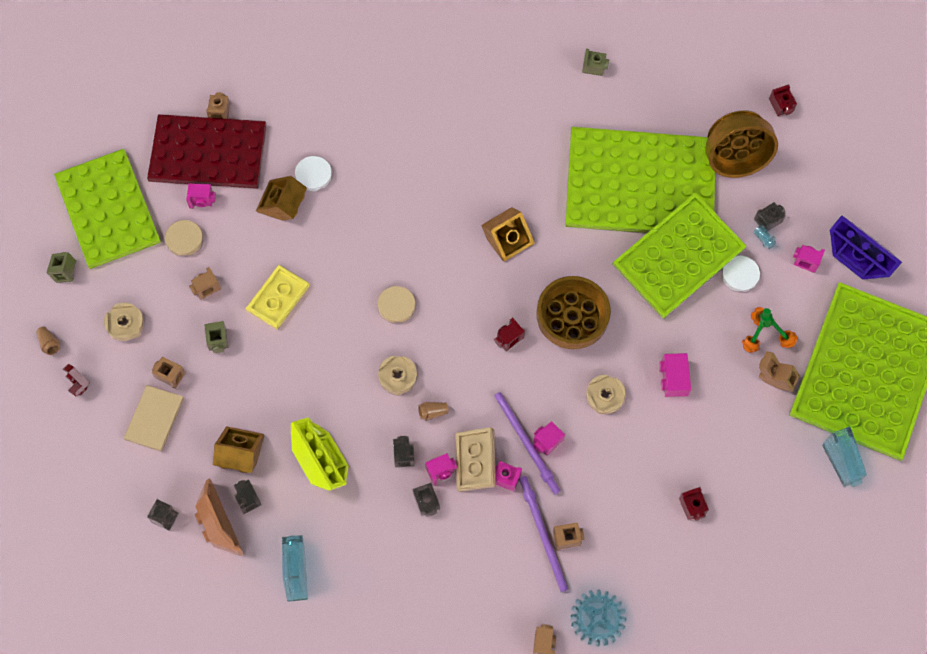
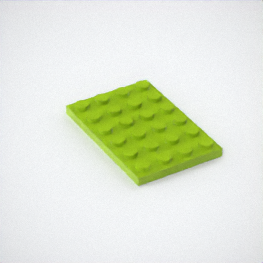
M125 149L54 174L89 269L161 243Z
M695 192L613 261L612 265L664 319L746 249L747 246Z

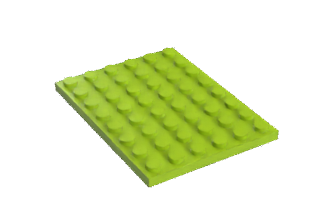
M571 126L565 227L648 233L695 192L714 211L715 172L709 164L705 151L707 137Z
M839 282L789 416L902 461L927 389V316Z

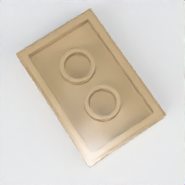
M146 385L124 440L162 452L184 400L183 396Z
M488 427L456 433L457 491L462 492L496 487L494 428Z

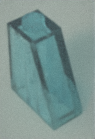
M849 426L832 433L822 446L843 487L860 485L863 483L862 479L867 473L852 429Z
M303 535L282 537V577L287 602L308 600Z

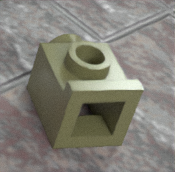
M586 48L582 73L603 76L604 69L608 70L609 59H606L607 54L589 51Z
M69 252L52 254L46 273L56 283L73 282L72 274L76 260Z
M224 321L204 324L209 351L221 353L224 352L225 348H229Z

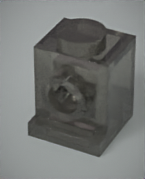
M773 202L762 210H758L754 220L766 233L783 222L786 216L783 206H777Z
M399 436L397 439H393L395 468L415 466L414 457H410L414 456L413 444H409V436Z
M249 479L247 481L241 480L234 485L237 491L234 497L238 504L241 505L240 508L243 514L262 505Z
M432 483L412 489L421 516L426 515V517L435 515L437 510H440ZM429 497L431 500L426 503L423 499Z
M156 499L147 518L151 523L170 531L179 512L175 511L171 505Z

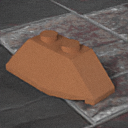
M209 478L206 480L195 505L197 513L194 514L199 525L203 524L205 531L202 533L207 543L211 542L215 548L242 556L244 555L217 491Z

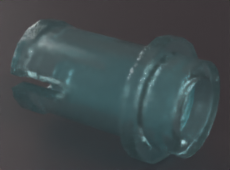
M763 225L754 230L753 233L763 243L764 248L770 249L776 244V238L771 236Z

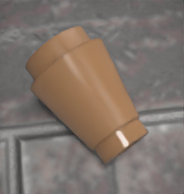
M46 327L38 328L36 334L42 352L47 355L57 353L60 349L59 340Z
M423 402V404H419L420 419L428 421L448 414L447 403Z

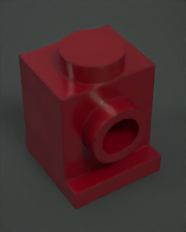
M789 84L772 90L769 101L777 116L791 114L795 110L797 103L790 91Z
M512 317L508 326L504 325L498 330L494 341L498 347H503L505 351H508L524 339L525 331Z
M701 487L686 491L679 497L688 520L693 518L695 521L703 519L709 511L701 492ZM693 501H697L699 506L695 507Z

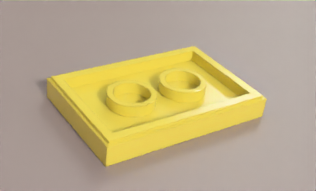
M278 265L248 304L246 311L278 330L308 290L310 283Z

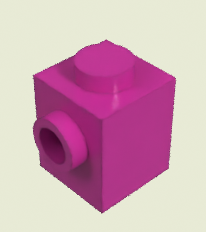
M551 421L545 427L541 426L535 431L533 443L538 452L548 456L564 441L565 434Z

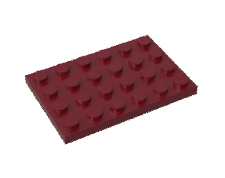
M158 114L147 176L148 182L211 184V186L258 189L266 121Z

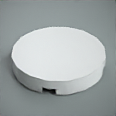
M310 156L298 163L295 169L296 180L307 187V191H318L329 184L332 171L325 159Z
M736 256L723 267L722 279L726 286L733 291L747 292L753 289L759 281V267L749 257Z

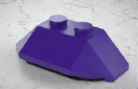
M843 215L840 216L829 230L833 256L861 279L890 277L902 263L887 248Z

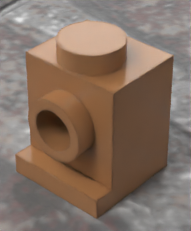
M221 92L210 95L206 110L208 118L228 119L230 107L228 96Z
M210 267L206 268V273L195 276L191 280L192 284L189 285L193 295L198 294L201 300L221 290L219 282Z
M163 356L159 361L155 362L152 368V374L156 379L172 386L174 389L177 388L185 375L181 365Z
M578 523L559 525L553 528L556 551L581 546L582 540H584V532L582 528H579ZM571 535L572 540H566L565 536Z
M541 624V627H537L535 630L533 654H555V651L551 650L556 645V635H553V626Z

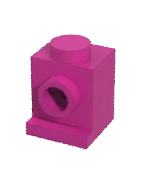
M188 183L186 201L189 208L193 209V205L198 207L212 206V203H215L216 193L213 192L211 184Z
M802 245L801 248L797 247L793 255L796 258L794 265L815 273L825 250L821 249L818 251L811 246Z
M448 453L425 462V467L433 486L437 484L438 479L445 480L451 477L454 470L457 469L454 458H449Z
M499 461L498 466L495 465L496 485L514 492L521 476L522 468ZM502 472H507L509 475L503 476Z

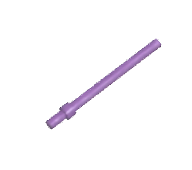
M502 393L495 394L494 397L539 469L544 483L547 482L554 495L558 494L561 490L553 479V473L545 466Z
M523 476L519 480L524 491V500L528 502L560 592L567 591L566 581L535 500L537 497L534 490H531L527 476Z

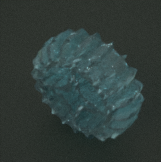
M600 589L597 590L596 596L590 590L588 592L589 598L583 593L581 595L582 600L576 599L575 601L578 606H572L571 609L577 613L570 615V619L577 620L571 623V627H579L574 633L576 635L579 633L583 634L580 638L581 641L586 637L589 638L588 645H591L593 640H596V647L600 646V640H602L604 646L608 645V639L614 643L616 641L615 636L620 637L622 635L618 629H625V625L620 622H626L627 620L626 617L620 616L626 612L625 609H618L622 602L618 601L615 604L616 596L613 595L611 599L608 598V591L602 596ZM594 602L605 604L599 609L588 606V604ZM609 609H611L614 614V626L610 623L611 621L607 618V611ZM582 610L586 612L590 619V624L587 628L582 621ZM604 611L601 620L592 625L595 617ZM596 627L609 630V632L604 634H596L592 631Z

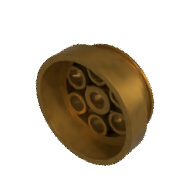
M740 110L722 116L711 126L707 135L705 151L714 172L724 177L739 178L752 175L765 168L774 159L778 151V139L772 125L759 114L753 111Z
M566 276L551 282L542 291L536 311L537 323L543 335L553 344L565 349H582L596 343L604 335L611 315L610 302L603 289L595 282L580 276ZM571 298L575 300V302L569 303L567 299ZM584 307H590L592 311H586ZM551 308H557L559 312H553ZM574 316L576 320L571 321L568 317ZM586 324H590V325H592L594 328H593V329H587V328L585 327V325H586ZM558 325L561 329L554 330L552 326ZM569 334H576L578 338L573 339Z

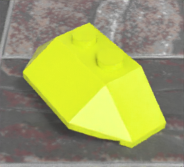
M308 417L293 421L291 423L292 452L310 483L328 491L345 486L347 484L346 479L349 465L330 433L313 423Z

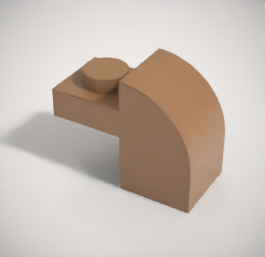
M766 351L760 361L759 369L761 372L759 378L777 389L793 392L800 376L794 365L779 363L774 353Z

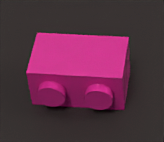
M664 354L662 361H659V371L663 372L661 390L665 392V397L688 396L691 391L688 354Z

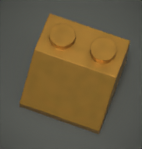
M292 176L269 180L256 212L282 221L294 219L298 213L299 205L305 197L307 187Z
M513 207L481 225L488 242L504 262L535 243L522 212Z
M226 426L214 445L213 465L219 466L222 469L229 468L242 473H252L259 458L264 434Z

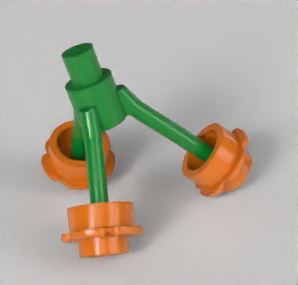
M757 307L751 313V319L758 328L754 336H747L746 339L742 340L745 351L749 353L757 352L761 344L757 337L763 327L774 326L781 334L779 336L781 347L791 348L796 344L798 339L796 333L790 330L783 331L773 319L769 308Z

